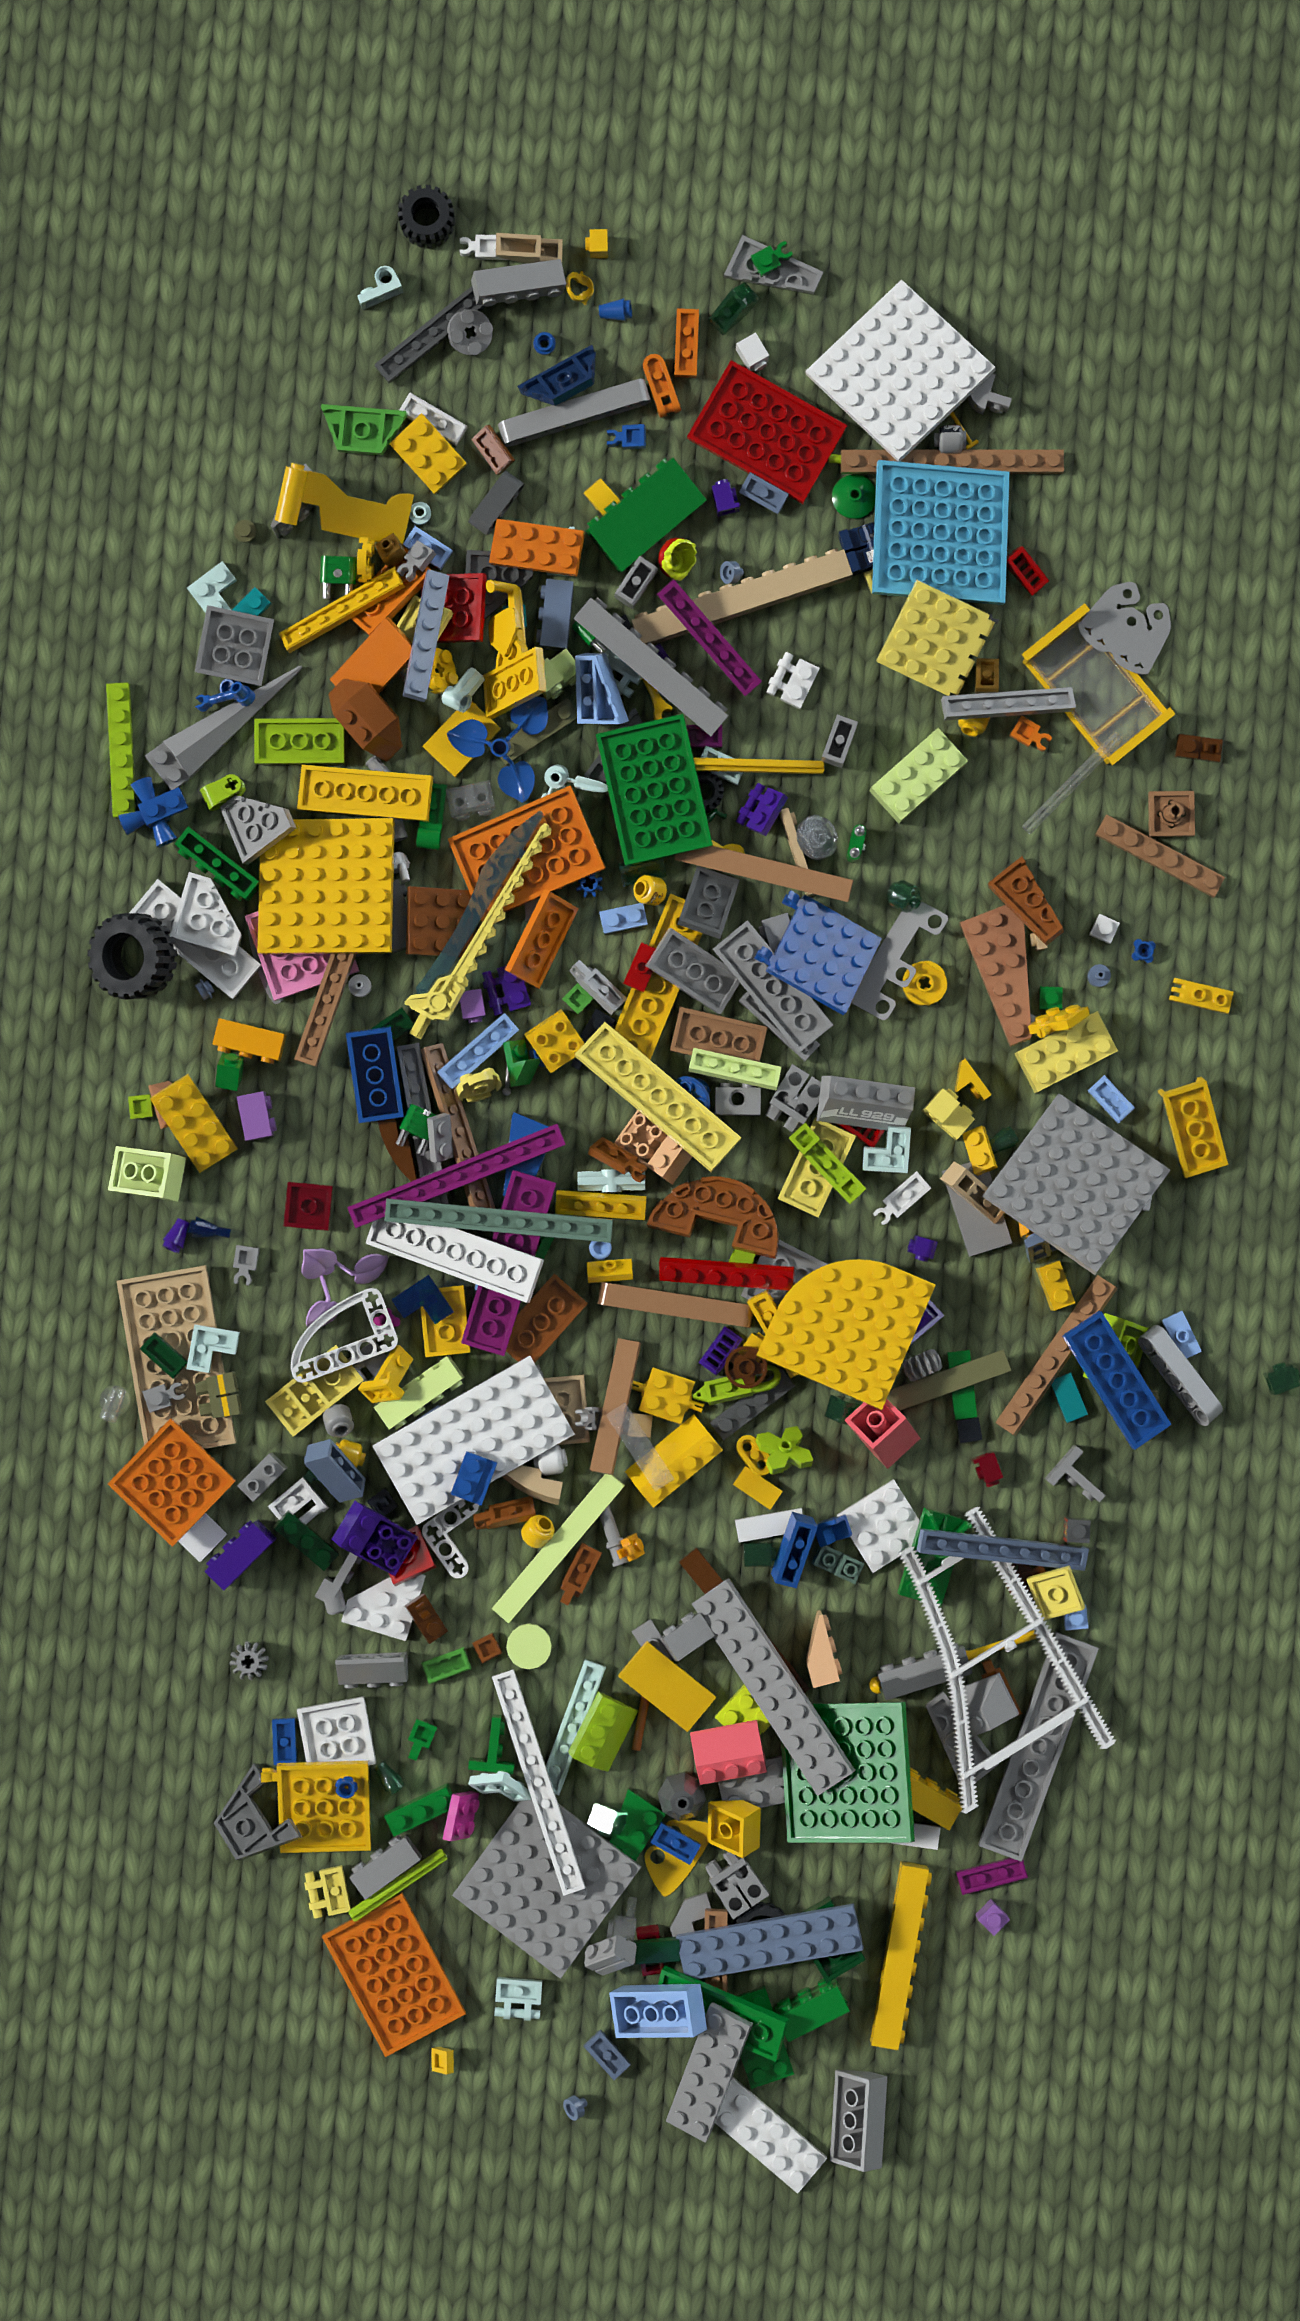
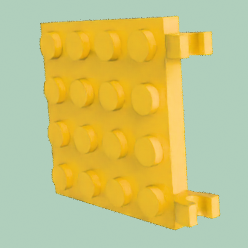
M368 1761L277 1763V1770L262 1768L261 1783L277 1781L279 1825L288 1818L292 1819L303 1838L279 1846L280 1853L371 1851ZM345 1776L353 1778V1781L358 1785L354 1796L342 1798L336 1793L337 1787L335 1784L339 1778L343 1779Z

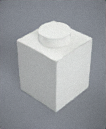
M756 333L736 343V351L748 370H755L757 372L767 366L769 354Z

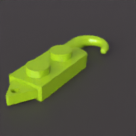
M767 1365V1370H771L774 1373L771 1381L760 1383L753 1388L744 1389L733 1385L727 1377L704 1382L705 1385L692 1396L694 1399L707 1402L709 1406L753 1396V1394L775 1388L780 1382L781 1373L775 1366ZM739 1378V1379H736V1380H735L736 1382H738V1383H740V1384H744V1381H743L742 1378Z

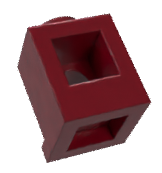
M993 1451L971 1458L973 1464H978V1467L975 1468L979 1480H984L987 1488L999 1484V1479L1004 1478Z

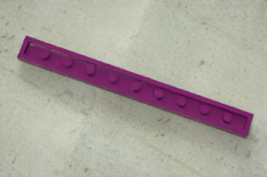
M555 1124L347 1208L355 1228H359L385 1217L387 1198L424 1202L566 1144L558 1124Z

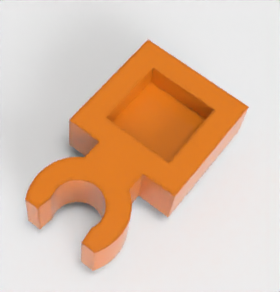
M1022 715L1009 735L1027 747L1030 746L1031 742L1035 743L1036 748L1042 752L1046 750V747L1041 745V739H1046L1049 742L1052 739L1047 733H1038L1041 726Z

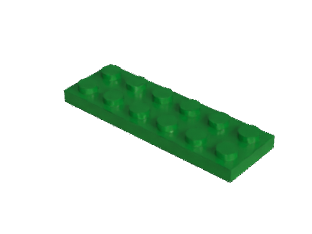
M664 1966L662 1968L658 1985L700 1984L705 2016L710 2004L714 2002L752 2022L753 2025L744 2049L774 2062L777 2061L788 2025V2018L670 1967Z

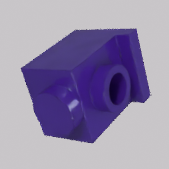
M728 479L715 482L711 491L717 516L739 512V502L734 503V501H738L735 487H730Z

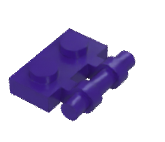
M757 783L754 790L751 789L749 792V799L745 806L740 808L736 823L743 826L746 820L749 819L746 827L767 836L788 797L769 787L764 795H762L765 786ZM757 801H758L759 804H758V806L756 807L755 811H754V812H751V811L753 810L755 804H756Z
M506 966L497 968L498 978L493 979L491 971L482 973L484 979L482 983L484 989H487L490 998L488 1003L490 1008H493L495 1016L503 1014L501 1005L508 1004L510 1012L532 1006L525 982L505 971ZM502 984L505 996L499 998L495 986Z

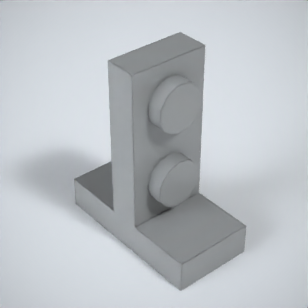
M1073 1445L1044 1479L1054 1486L1066 1473L1065 1479L1074 1487L1078 1484L1083 1488L1082 1494L1091 1502L1094 1499L1100 1502L1105 1495L1072 1466L1083 1453L1080 1448Z

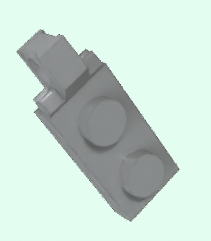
M579 960L569 970L579 985L610 1015L627 1000L596 968L586 967Z

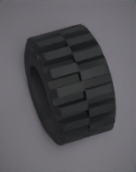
M421 185L416 186V191H413L411 188L408 191L409 196L404 194L402 197L403 203H399L398 218L403 235L409 238V242L413 245L417 242L418 247L423 248V244H426L427 248H432V244L435 243L436 246H440L441 240L443 239L446 242L449 239L448 234L452 235L454 231L455 214L452 202L448 199L447 194L444 191L441 193L440 188L436 186L434 190L431 188V185H426V188L423 189ZM430 207L440 213L438 220L429 226H422L414 221L415 214L422 208Z

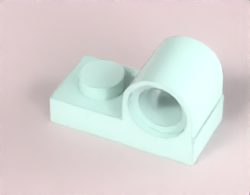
M389 266L379 267L375 272L377 287H368L362 290L361 294L357 295L362 310L403 293L402 285L393 268ZM384 276L392 277L389 283H382L381 278Z

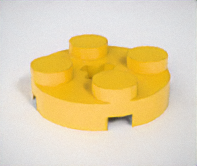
M360 537L359 543H363L362 549H358L357 575L362 576L358 579V582L367 583L375 575V563H371V557L375 554V541H371L370 537Z
M436 648L429 688L433 690L430 692L441 694L447 687L456 685L459 679L450 651Z
M920 961L912 964L911 966L916 969V973L909 985L902 987L906 997L912 1003L920 1006H930L938 1002L947 990V978L944 970L932 961ZM908 969L904 973L902 981L909 978L910 972ZM927 977L929 979L928 983L931 986L930 988L925 987L921 989L919 979L924 980Z

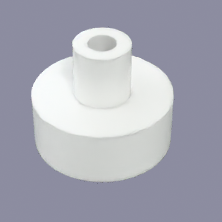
M362 974L353 976L348 985L350 992L356 997L367 996L372 988L369 978Z

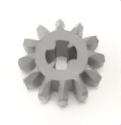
M930 1349L905 1360L903 1367L909 1380L916 1381L939 1371L942 1368V1364L936 1351Z
M246 1641L245 1649L239 1644L236 1646L238 1652L233 1651L231 1653V1656L236 1658V1660H231L230 1665H237L233 1673L235 1674L240 1670L242 1672L240 1679H243L246 1673H248V1679L253 1680L254 1674L260 1677L262 1675L260 1669L266 1670L268 1667L262 1662L268 1661L269 1657H261V1654L266 1649L256 1650L259 1645L257 1642L251 1648L250 1642ZM248 1655L251 1656L250 1659L254 1658L251 1666H248V1662L246 1664L244 1662Z

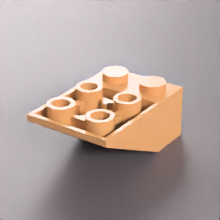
M638 1110L614 1142V1144L639 1157L638 1161L646 1165L650 1170L672 1185L692 1158L687 1151Z
M818 1610L816 1613L805 1660L813 1688L839 1682L838 1675L842 1674L838 1658L834 1659L833 1653L837 1652L832 1636L828 1637L827 1631L831 1630L829 1620L826 1614H822L821 1610Z

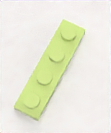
M693 1048L688 1071L777 1090L781 1067Z

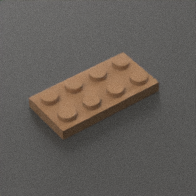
M680 1007L670 1051L692 1056L693 1048L760 1062L767 1027Z

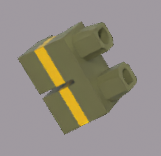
M235 1371L208 1377L206 1380L195 1384L197 1396L209 1394L210 1399L209 1403L199 1404L201 1416L218 1418L243 1413L239 1393L218 1397V1395L239 1391Z

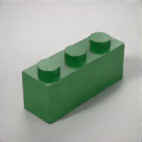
M448 1783L387 1811L384 1817L393 1837L448 1812L453 1794Z

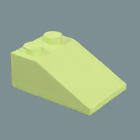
M116 1146L108 1190L178 1202L186 1157L171 1153Z

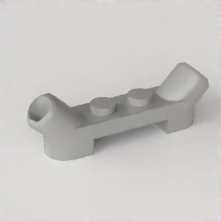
M349 1553L336 1578L333 1580L328 1576L325 1577L315 1595L316 1598L325 1603L326 1611L330 1615L344 1612L347 1608L341 1587L343 1583L348 1585L354 1575V1572L351 1571L354 1564L359 1565L362 1561V1558L352 1553Z

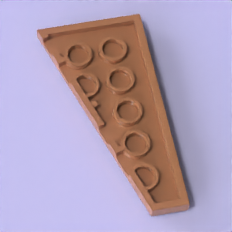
M1006 905L962 921L959 925L1011 1047L1031 1039L1032 1034H1030L1028 1025L1031 1024L1024 923Z

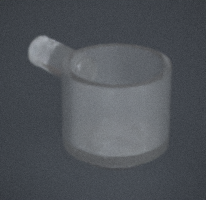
M628 1897L626 1916L614 1915V1919L609 1920L606 1938L620 1935L626 1938V1940L634 1942L637 1918L634 1917L637 1898Z

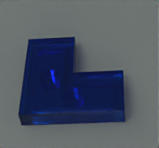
M427 1275L391 1299L403 1318H406L423 1306L434 1324H437L454 1312L430 1275Z

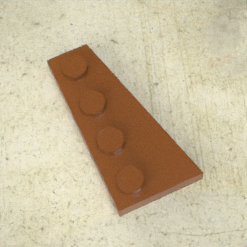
M1022 856L988 883V887L1046 946L1064 932L1062 925L1048 904L1045 895L1036 883Z

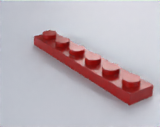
M660 1257L659 1281L789 1291L794 1286V1267Z

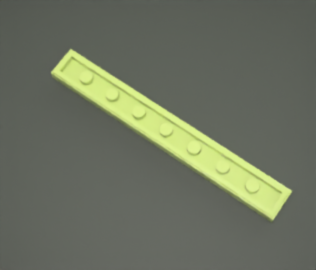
M604 1474L556 1531L551 1540L546 1543L493 1606L492 1610L507 1623H510L625 1485L613 1475Z

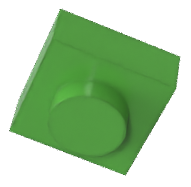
M577 983L562 1000L579 1015L594 998Z

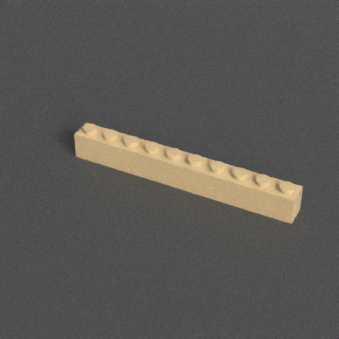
M838 548L827 551L825 556L819 558L816 555L804 559V563L798 565L795 562L783 566V570L777 572L774 570L762 573V577L756 579L753 577L745 578L740 581L741 584L735 586L726 584L719 588L720 591L714 593L705 591L698 595L699 598L692 601L709 621L715 625L851 580L853 574L845 550L838 551ZM666 605L656 608V612L650 614L647 612L639 613L634 616L635 619H632V627L642 635L640 640L646 645L648 642L655 645L690 633Z

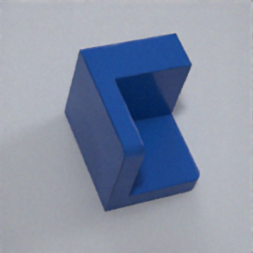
M846 1514L817 1523L818 1527L815 1534L820 1547L852 1536Z

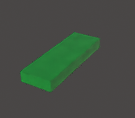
M970 1350L947 1352L949 1369L971 1361ZM974 1384L951 1392L955 1420L977 1417Z

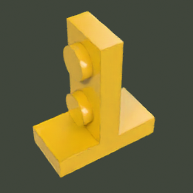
M396 1345L390 1351L374 1380L362 1382L358 1390L371 1403L401 1399L405 1392L398 1385L412 1363L413 1358L400 1345Z

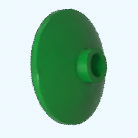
M856 474L847 475L841 478L834 486L832 502L837 512L849 519L863 518L875 506L876 490L871 481L866 477ZM851 492H858L859 497L852 498Z

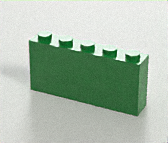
M666 457L655 465L657 468L655 472L644 474L638 480L640 484L633 489L630 486L621 494L623 499L618 503L615 501L611 502L604 508L606 511L604 515L600 518L596 515L587 523L589 527L585 530L618 573L625 570L639 556L644 554L707 500L674 457L669 460Z

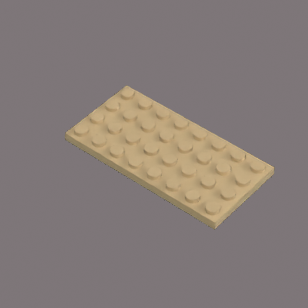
M207 1265L118 1280L117 1287L144 1445L170 1418L181 1426L203 1449L237 1443L232 1416L218 1418L201 1416L199 1404L209 1403V1394L197 1396L195 1388L196 1383L204 1381L208 1377L225 1374L221 1352H213L210 1373L188 1370L186 1365L172 1379L140 1350L141 1346L156 1332L188 1361L194 1324L217 1328ZM182 1383L181 1386L175 1388V1393L177 1395L185 1394L186 1397L180 1400L171 1398V1406L149 1413L142 1391L165 1384L168 1390L172 1384ZM228 1394L218 1395V1397L228 1396Z

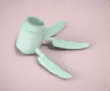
M557 764L551 766L545 772V782L550 788L548 793H544L542 797L551 794L554 788H565L564 785L567 782L575 783L574 787L577 789L592 792H607L608 787L603 782L577 776L575 779L569 778L567 768ZM553 773L559 775V781H555L552 778Z

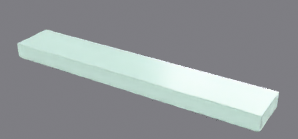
M586 1659L584 1660L546 1764L556 1795H560L573 1759L568 1751L597 1694L606 1669L605 1666Z

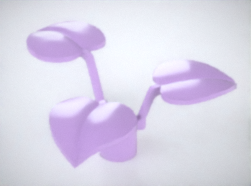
M323 1248L304 1249L301 1272L307 1279L320 1277L326 1296L325 1301L316 1302L308 1311L306 1317L307 1328L323 1313L338 1304L335 1301L330 1302L331 1297L324 1275H329L334 1271V1265L351 1276H355L354 1281L357 1284H367L382 1274L387 1265L388 1256L380 1254L364 1256L356 1263L355 1271H352L337 1261V1256L333 1251ZM337 1315L330 1319L328 1322H326L324 1325L333 1321L337 1317Z

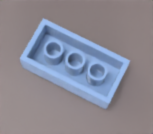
M700 1984L623 1985L609 1992L616 2038L695 2037L707 2030Z

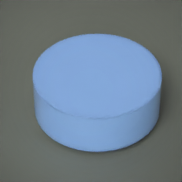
M591 1241L589 1245V1251L596 1259L607 1258L612 1250L611 1243Z

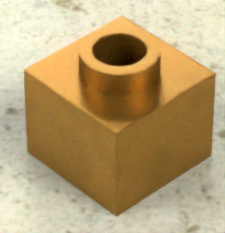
M394 533L375 544L381 559L389 569L405 560L404 556L407 553L401 541Z

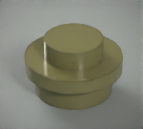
M241 520L234 526V535L240 542L247 543L254 539L256 528L251 521Z

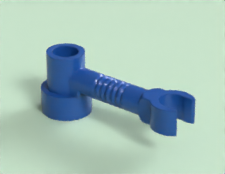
M234 682L229 691L212 696L198 695L196 699L202 704L195 707L199 711L204 712L214 704L231 699L237 700L242 706H249L255 699V693L240 682Z

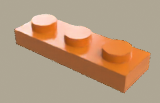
M677 308L674 377L697 378L699 309Z

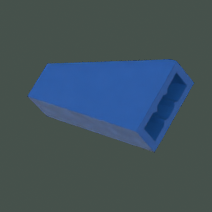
M513 1112L509 1143L545 1129L548 1126ZM546 1153L507 1168L503 1196L506 1195L512 1171L516 1170L537 1177Z

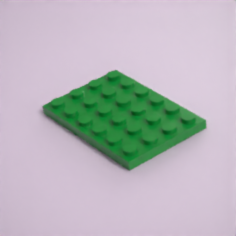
M684 714L596 734L625 866L713 846Z

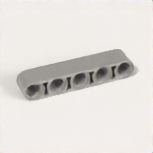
M1153 1325L1139 1337L1138 1344L1194 1419L1203 1426H1207L1223 1411L1222 1405L1168 1333L1161 1326Z

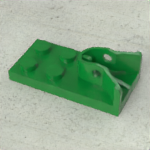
M924 1507L912 1547L914 1549L912 1551L917 1550L920 1528L964 1533L968 1528L971 1529L972 1524L964 1518ZM918 1551L915 1553V1555H918L917 1559H920L919 1563L923 1562L921 1566H925L923 1570H926V1575L940 1567L942 1560L948 1557L924 1554ZM954 1565L928 1581V1583H932L930 1587H934L931 1591H935L933 1595L937 1596L935 1600L939 1601L936 1604H940V1606L942 1605ZM905 1567L897 1593L901 1596L921 1601L922 1599L918 1598L920 1594H916L919 1591L915 1590L917 1586H913L915 1582H911L914 1578H910L912 1574H908L910 1571H906L908 1567Z

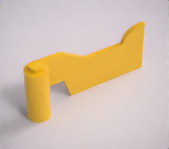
M291 462V466H286L275 515L276 521L297 525L301 503L303 502L319 506L321 530L356 538L370 537V540L379 542L394 533L403 545L414 494H397L392 496L387 501V504L347 496L325 474L304 470V465Z

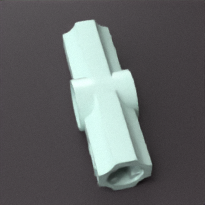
M615 1169L601 1170L599 1172H578V1191L622 1192V1190H645V1179L642 1182H637L632 1178L630 1172H627L625 1175Z

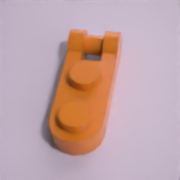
M658 354L648 355L643 362V371L659 417H665L667 413L673 411L674 413L680 412L681 407L664 359ZM669 397L671 403L663 405L662 399Z

